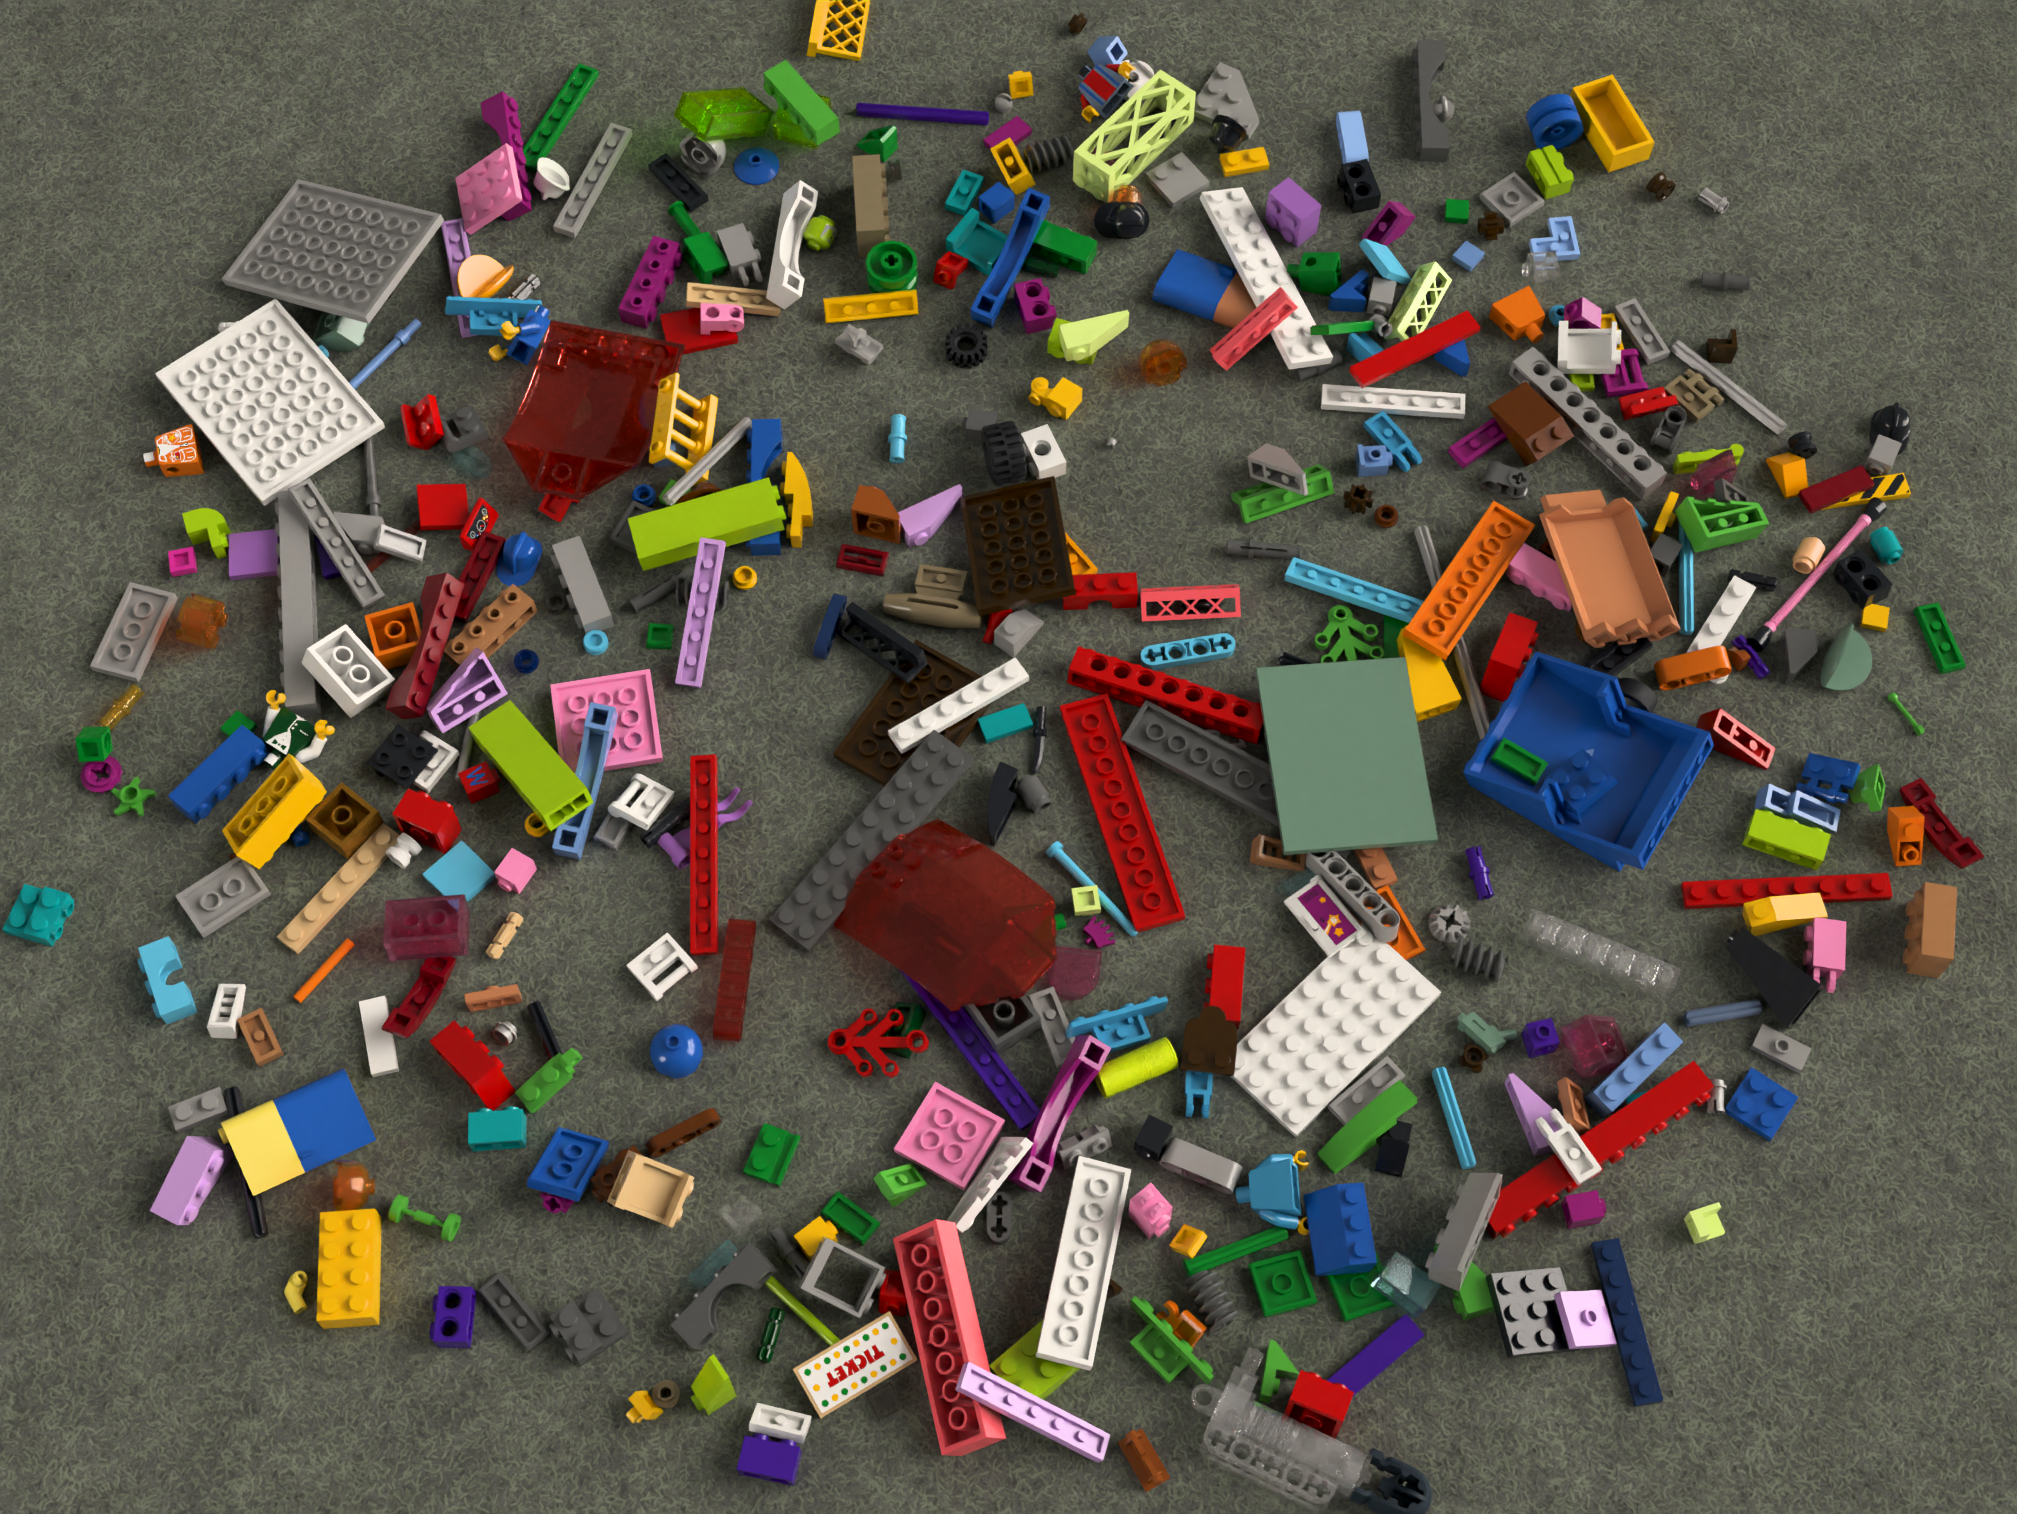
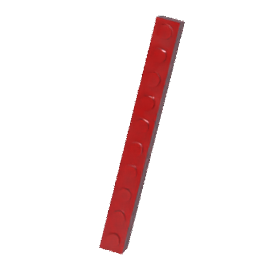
M1692 1061L1580 1136L1602 1169L1590 1179L1600 1174L1604 1170L1602 1166L1609 1161L1613 1165L1625 1156L1623 1152L1630 1147L1635 1150L1647 1141L1645 1137L1651 1133H1654L1655 1136L1660 1134L1668 1127L1667 1122L1673 1118L1679 1121L1690 1112L1688 1108L1694 1104L1699 1107L1711 1098L1709 1094L1714 1085L1695 1061ZM1553 1154L1500 1190L1499 1198L1486 1230L1493 1239L1499 1235L1505 1238L1516 1229L1514 1225L1522 1220L1524 1223L1529 1222L1538 1215L1536 1212L1543 1206L1546 1208L1553 1206L1560 1200L1558 1197L1565 1191L1570 1194L1582 1184H1576L1557 1155Z

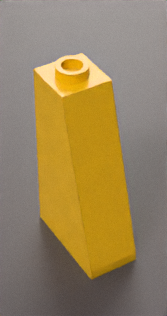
M1407 626L1403 627L1397 638L1399 657L1406 658L1417 722L1457 709L1462 698L1442 659L1402 635Z

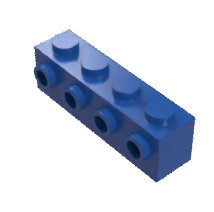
M241 725L178 785L168 797L178 810L197 824L201 819L206 818L210 814L211 809L219 801L224 800L238 783L243 782L256 765L263 763L269 751L261 739Z

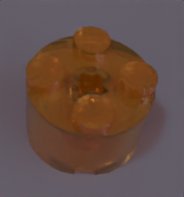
M191 593L192 598L187 596L180 609L177 621L182 622L181 630L176 629V638L179 641L206 649H216L219 642L217 632L220 627H225L228 620V613H224L225 604L219 600Z

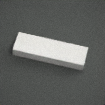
M386 996L359 1001L372 1077L398 1072L399 1067L393 1034L382 1030L384 1022L390 1015Z

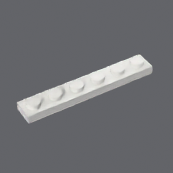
M1323 384L1321 409L1368 413L1384 411L1386 414L1464 419L1465 394L1373 387L1362 389L1358 386Z
M1015 657L888 730V735L901 754L922 743L933 730H936L938 733L1028 682L1029 675Z

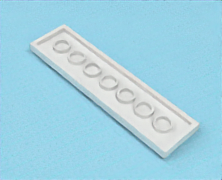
M1079 1156L1077 1159L1036 1357L1088 1371L1092 1369L1131 1169Z

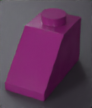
M1388 201L1361 238L1387 246L1404 234L1416 216L1400 202Z

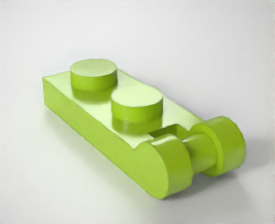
M1732 444L1730 449H1708L1703 452L1692 453L1687 451L1677 454L1672 466L1674 474L1735 468L1740 462L1744 448L1740 444Z

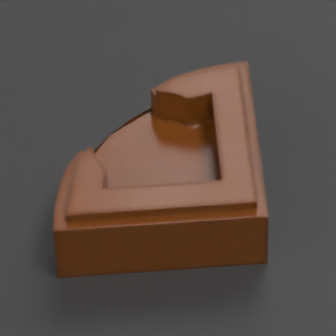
M1735 646L1726 650L1730 662L1738 672L1746 668L1751 656L1745 650H1738Z

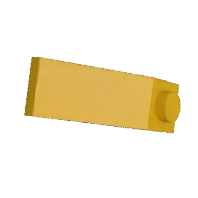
M1820 893L1773 896L1747 902L1743 905V917L1747 929L1754 936L1810 923L1814 917L1828 918Z

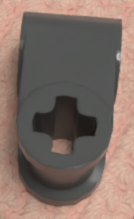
M1680 406L1669 407L1657 426L1649 445H1657L1672 454L1686 421V411Z
M1496 461L1490 462L1483 476L1481 487L1486 492L1492 494H1499L1513 500H1521L1527 495L1530 476L1522 469L1513 468Z

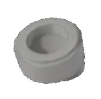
M1441 96L1439 100L1432 104L1433 111L1440 122H1445L1452 118L1454 105L1445 96Z

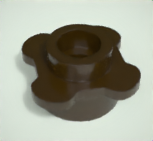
M1467 1043L1464 1046L1463 1055L1458 1058V1064L1462 1067L1467 1066L1471 1068L1474 1073H1480L1483 1070L1482 1064L1489 1058V1054L1486 1055L1480 1046Z

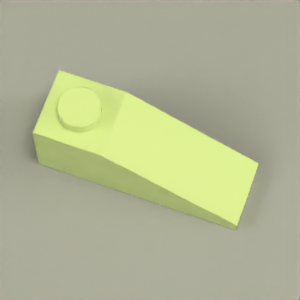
M1128 310L1059 325V341L1066 362L1078 361L1091 356L1128 328Z

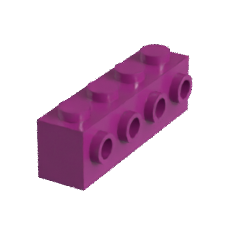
M657 236L652 237L618 308L621 322L647 329L650 321L653 322L655 320L657 307L665 299L666 288L673 283L674 271L676 267H680L683 261V253H681L678 242Z

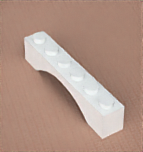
M801 180L783 193L766 299L783 309H786L802 297L804 278L801 276L798 266L799 249L803 233L816 208L818 196L817 190Z

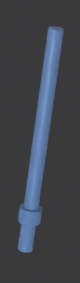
M414 319L405 329H400L394 335V339L349 381L350 385L356 389L401 345L404 346L410 340V336L422 326L420 321Z

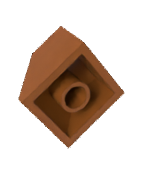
M859 485L851 508L853 533L900 544V515L884 491L875 486Z

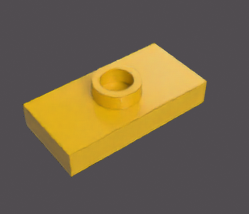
M1669 492L1650 539L1652 542L1655 543L1659 535L1664 533L1666 526L1672 527L1676 514L1672 512L1679 496L1678 493Z

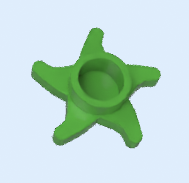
M135 777L130 785L123 787L122 790L112 789L114 796L121 801L119 807L114 810L115 815L119 816L133 809L137 811L140 817H143V802L149 797H155L156 792L149 789H140L139 783L141 781L139 777Z

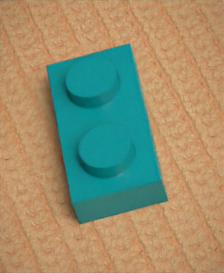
M962 170L945 202V209L965 216L984 183V176Z

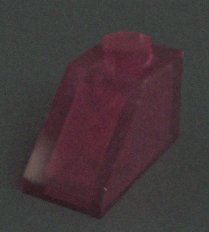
M1732 449L1726 450L1697 466L1694 475L1691 476V486L1693 490L1696 489L1698 498L1714 496V481L1720 478L1732 483L1737 472Z

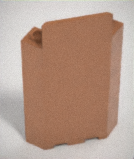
M1600 490L1551 494L1540 498L1545 512L1539 514L1583 637L1587 643L1594 648L1604 647L1605 642L1616 641L1618 645L1633 644L1637 642L1636 639L1648 637L1649 641H1658L1681 630L1635 509L1624 497L1617 498L1607 505Z

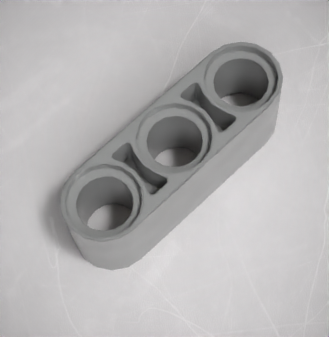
M1170 1138L1160 1161V1165L1165 1169L1225 1194L1233 1193L1242 1172V1167L1236 1162L1178 1138Z

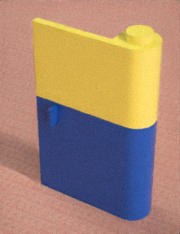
M344 1068L220 1122L222 1128L218 1129L223 1144L229 1143L232 1147L253 1196L376 1141Z

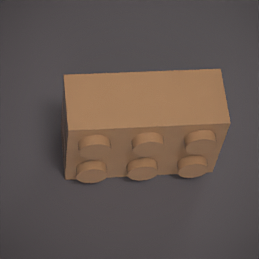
M1925 882L1919 890L1915 891L1913 899L1907 902L1906 916H1909V924L1906 925L1904 938L1908 940V948H1905L1903 954V963L1907 964L1906 973L1939 978L1954 960L1957 887Z

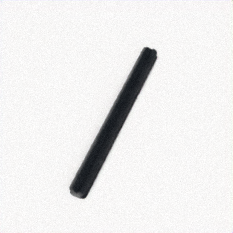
M233 1086L225 1089L224 1095L230 1119L243 1113L244 1108L238 1087ZM239 1165L252 1235L255 1239L268 1236L269 1232L261 1193L255 1196L252 1195Z

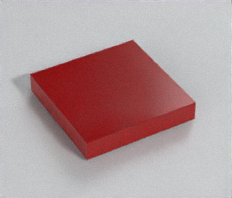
M418 484L416 486L420 530L463 529L469 517L466 484Z

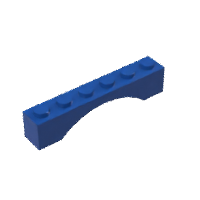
M1028 187L1001 254L970 309L972 320L993 328L1050 208V196Z
M752 419V429H747L748 443H751V449H747V463L751 464V470H747V483L764 479L774 459L782 452L781 419ZM781 531L746 541V547H750L752 556L781 555Z

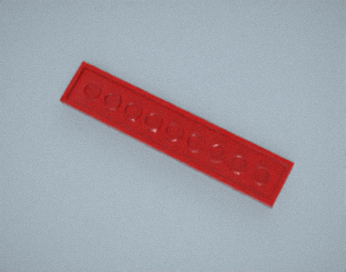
M1108 693L1061 705L1060 713L1135 932L1139 933L1185 920L1182 904L1126 744L1121 741L1123 736Z

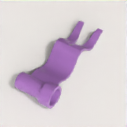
M735 787L726 799L718 803V812L726 810L731 805L736 795L740 792L738 787ZM748 800L733 813L719 814L718 828L726 822L739 819L753 802ZM690 827L678 832L674 836L670 833H665L659 838L658 844L671 856L672 862L678 869L682 870L690 864Z

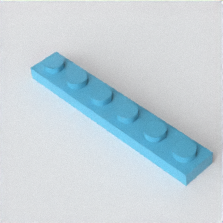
M1293 557L1284 581L1410 623L1424 602L1423 600Z

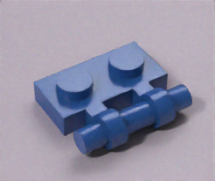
M1809 753L1801 776L1810 782L1808 784L1798 783L1796 790L1814 798L1827 799L1829 803L1836 804L1841 802L1846 804L1849 794L1841 791L1843 788L1853 790L1861 767L1859 763ZM1820 783L1832 785L1830 789L1820 788L1819 786Z

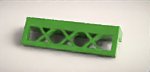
M1320 464L1302 469L1306 475L1308 489L1306 496L1264 482L1232 493L1231 497L1239 505L1243 522L1249 523L1334 494L1330 471Z

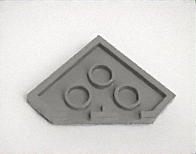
M1220 62L1195 99L1194 116L1210 124L1213 123L1216 115L1228 116L1239 122L1246 129L1247 135L1245 139L1249 140L1259 125L1258 115L1240 71Z

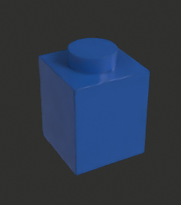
M997 182L979 196V211L995 224L1014 209L1015 195L1009 187H1005L1000 182Z

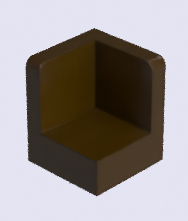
M1736 329L1730 330L1727 339L1708 338L1706 348L1709 363H1732L1738 349Z

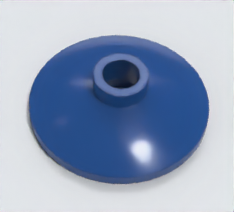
M761 147L749 148L741 152L735 159L734 171L741 181L751 185H761L771 181L777 175L779 161L777 156L768 149Z

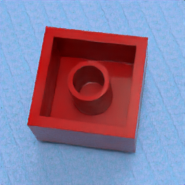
M408 789L392 813L401 833H406L415 841L444 854L450 850L462 830L452 805L443 800L437 802L421 790L415 792Z
M1301 1370L1281 1422L1283 1423L1287 1418L1286 1425L1293 1421V1428L1299 1424L1301 1425V1431L1334 1444L1354 1392L1348 1390L1343 1384L1331 1383L1322 1379L1314 1372Z

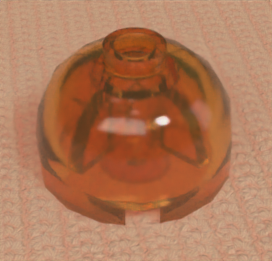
M1169 339L1151 341L1142 349L1139 356V369L1143 378L1148 384L1157 383V387L1178 381L1181 378L1180 373L1183 369L1186 370L1187 358L1177 343Z
M335 1160L334 1169H337V1176H333V1207H336L334 1211L363 1209L368 1202L369 1195H374L375 1179H370L367 1168L357 1161Z

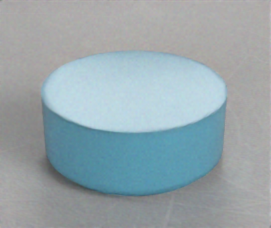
M600 630L589 631L583 638L584 648L591 655H600L608 648V638Z

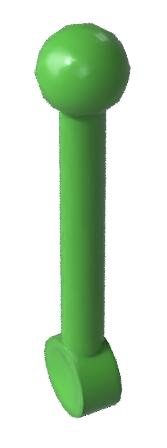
M1893 692L1890 693L1888 700L1894 702L1914 727L1917 735H1922L1925 732L1924 728L1916 723L1899 702L1898 695Z

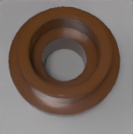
M1385 504L1376 509L1374 521L1382 528H1391L1398 521V513L1393 506ZM1386 515L1390 519H1384L1382 516Z

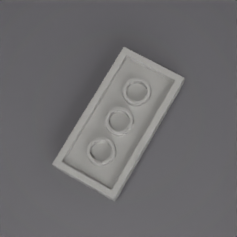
M130 582L92 660L91 669L96 672L139 682L178 600L176 594Z

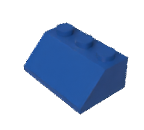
M1364 1183L1336 1184L1305 1194L1303 1198L1316 1276L1370 1272L1377 1263Z

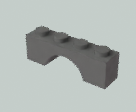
M751 1244L741 1246L733 1254L734 1259L727 1267L724 1265L719 1268L713 1276L714 1280L707 1287L703 1286L695 1293V1300L688 1307L684 1306L675 1314V1321L671 1326L692 1349L700 1351L720 1331L716 1321V1310L724 1294L739 1286H749L759 1290L778 1270L756 1246Z

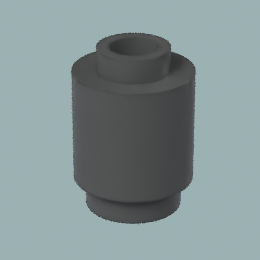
M1026 775L1018 781L1016 791L1029 810H1033L1037 814L1051 805L1050 794L1037 776L1031 777Z

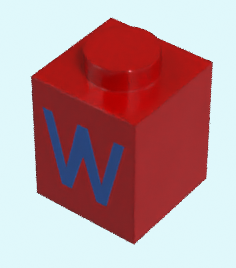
M486 761L458 773L471 804L500 792L497 783L501 782L495 768L490 769Z

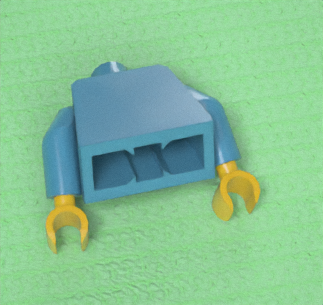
M1300 1150L1295 1156L1291 1154L1269 1155L1256 1166V1169L1249 1172V1186L1236 1188L1237 1202L1239 1204L1251 1202L1252 1210L1261 1219L1278 1227L1292 1230L1297 1228L1300 1234L1308 1235L1309 1230L1303 1226V1222H1307V1217L1298 1220L1297 1217L1302 1216L1298 1171L1305 1170L1309 1164L1308 1162H1300L1298 1158H1305L1306 1152Z

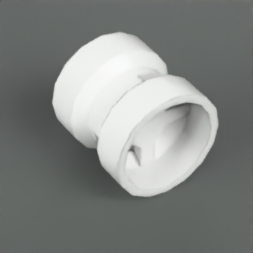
M402 833L397 838L398 843L390 846L385 853L395 864L405 869L410 864L412 856L418 855L422 848L412 837Z

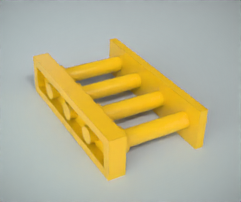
M674 373L661 379L658 385L649 463L654 464L666 458L685 469L687 473L712 449L718 398L710 394L700 400L695 399L678 388L680 374ZM676 398L693 408V419L675 408ZM674 419L691 429L690 439L672 429ZM671 439L688 449L687 459L670 450ZM709 470L694 485L708 480Z

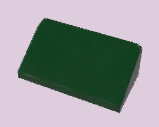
M896 1002L894 1009H898L903 1014L904 1021L900 1026H892L885 1032L884 1037H907L911 1031L920 1030L927 1012L917 1003ZM894 1014L891 1017V1021L898 1020L899 1014ZM879 1048L882 1051L910 1059L912 1054L909 1048Z

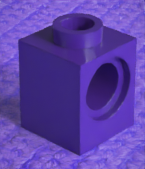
M1552 1018L1527 1023L1521 1033L1529 1058L1555 1053L1560 1043Z

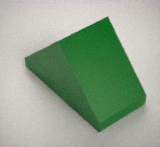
M895 125L869 130L856 145L871 155L880 154V161L885 162L898 148L897 128Z

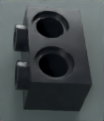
M1363 159L1341 164L1340 173L1337 175V183L1339 188H1343L1345 204L1350 206L1352 213L1379 208L1381 192L1368 160Z
M1862 549L1838 561L1833 573L1835 581L1849 593L1852 601L1862 609L1887 598L1893 585Z

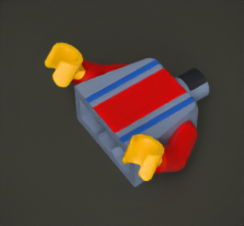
M1125 61L1122 64H1107L1106 66L1096 64L1092 70L1088 66L1081 68L1078 74L1083 80L1078 88L1082 93L1080 97L1083 109L1081 115L1089 124L1094 116L1098 117L1099 114L1104 119H1107L1134 86L1128 81L1130 78L1128 75L1132 70L1136 69Z

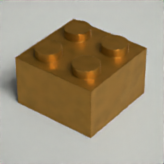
M342 782L305 818L316 835L348 860L384 823L378 810Z

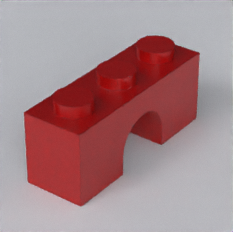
M1136 572L1073 575L1076 595L1062 597L1063 610H1087L1088 605L1097 600L1111 602L1112 609L1137 608Z

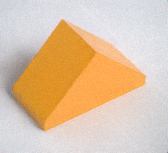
M1789 452L1766 458V462L1785 499L1798 496L1800 490L1808 487L1804 458Z

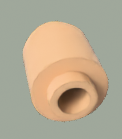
M1816 537L1802 539L1793 557V568L1802 574H1809L1816 569L1825 551V546L1820 539Z

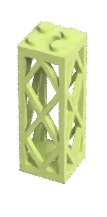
M1160 69L1074 151L1073 181L1080 188H1084L1092 193L1096 199L1102 200L1105 203L1111 202L1193 123L1196 92ZM1146 99V101L1141 107L1142 100ZM1157 107L1164 111L1162 113L1148 116ZM1134 109H1135L1134 117L1131 118V119H1128V118L1130 117V115L1132 114V112L1134 111ZM1176 119L1177 121L1171 128L1172 120ZM1157 122L1138 140L1140 126ZM1165 131L1164 138L1160 139L1161 135ZM1131 133L1127 148L1112 151ZM1109 134L1108 138L1103 144L1104 136ZM1097 146L1096 153H1095V154H1091V153L1093 152V150L1095 149V147ZM1141 154L1134 164L1135 156ZM1119 158L1112 166L1105 163V161ZM1128 166L1127 173L1123 174V172Z

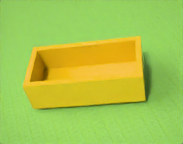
M1613 74L1572 88L1570 97L1574 101L1577 113L1584 127L1583 132L1608 173L1649 159L1654 140Z
M376 1209L320 1212L316 1321L323 1329L379 1325L382 1217Z

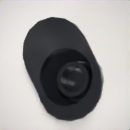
M1216 115L1214 117L1209 136L1210 141L1218 147V154L1222 150L1234 152L1245 141L1246 129L1239 122L1228 116Z
M1136 202L1105 203L1099 207L1094 217L1097 231L1104 237L1113 239L1139 237L1145 233L1150 221L1146 208Z
M1898 402L1874 413L1869 435L1872 446L1879 434L1902 443L1897 455L1906 449L1910 433L1909 414L1905 409L1899 407Z

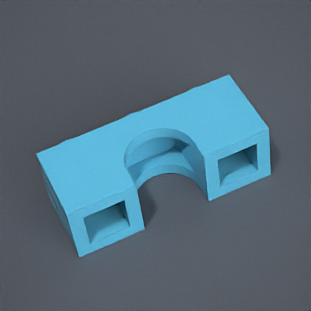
M167 936L139 947L138 950L141 957L137 961L142 973L146 972L148 980L144 982L149 995H154L155 1003L152 1004L156 1017H161L166 1024H170L198 1013L191 991L184 981L174 985H166L168 975L175 970L183 968L176 946L170 937Z

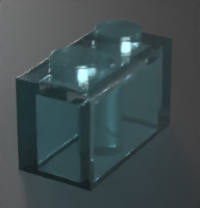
M1397 1251L1385 1261L1370 1284L1414 1319L1427 1309L1441 1286L1439 1283L1428 1279L1427 1272L1420 1270L1412 1264L1408 1257L1399 1254Z

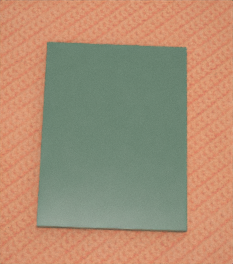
M1405 657L1256 668V679L1283 855L1437 843L1438 836Z

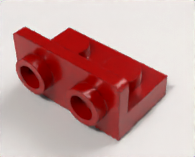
M1664 387L1622 396L1618 399L1624 421L1663 412L1669 407L1678 404L1676 394L1667 396Z
M427 394L414 407L406 404L400 406L406 440L409 446L429 450L444 436L434 395Z

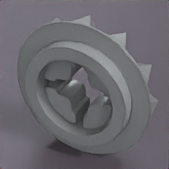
M1445 903L1439 907L1436 906L1429 916L1428 925L1436 939L1445 943H1456L1460 935L1464 936V938L1467 936L1471 920H1469L1467 912L1459 908L1458 904L1449 905ZM1451 915H1454L1453 923L1456 925H1451L1448 931H1446V921L1443 919L1448 920Z

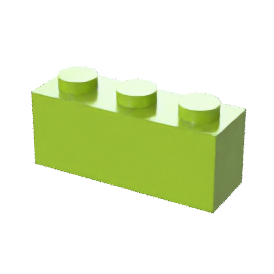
M1755 809L1749 820L1742 845L1817 871L1824 861L1831 834L1825 833L1817 827L1799 824L1794 819L1781 818L1768 810Z

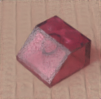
M1586 1014L1561 1028L1564 1034V1043L1570 1050L1574 1059V1067L1581 1077L1595 1078L1611 1073L1630 1055L1614 1017Z

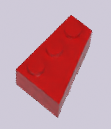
M1509 612L1480 686L1482 695L1501 702L1508 699L1516 678H1520L1524 672L1525 664L1523 662L1527 663L1533 649L1529 648V646L1534 648L1539 633H1536L1535 629L1538 622Z
M454 1020L429 1040V1042L457 1076L467 1083L474 1095L480 1097L486 1108L494 1111L516 1091L501 1069L504 1065L495 1054L490 1057L488 1055L490 1051L481 1040L475 1042L473 1040L475 1035L466 1025L461 1028Z

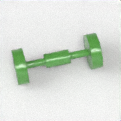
M400 1194L396 1196L389 1211L388 1218L390 1221L399 1223L404 1214L414 1217L415 1221L429 1226L435 1224L443 1227L441 1239L449 1242L454 1239L460 1226L461 1216L451 1213L446 1221L443 1222L437 1220L436 1216L420 1210L415 1212L407 1209L409 1198Z

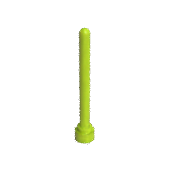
M773 1276L765 1283L772 1292L830 1346L840 1341L835 1334Z

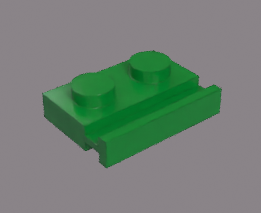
M764 1123L743 1173L780 1187L800 1142V1136Z

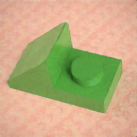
M1879 764L1872 765L1859 773L1853 790L1848 789L1852 802L1868 803L1871 812L1881 810L1886 787Z
M913 1163L881 1171L873 1178L881 1193L892 1207L897 1206L927 1185Z
M1270 1340L1268 1344L1259 1401L1270 1403L1272 1395H1278L1280 1379L1275 1378V1376L1296 1380L1299 1374L1274 1340Z

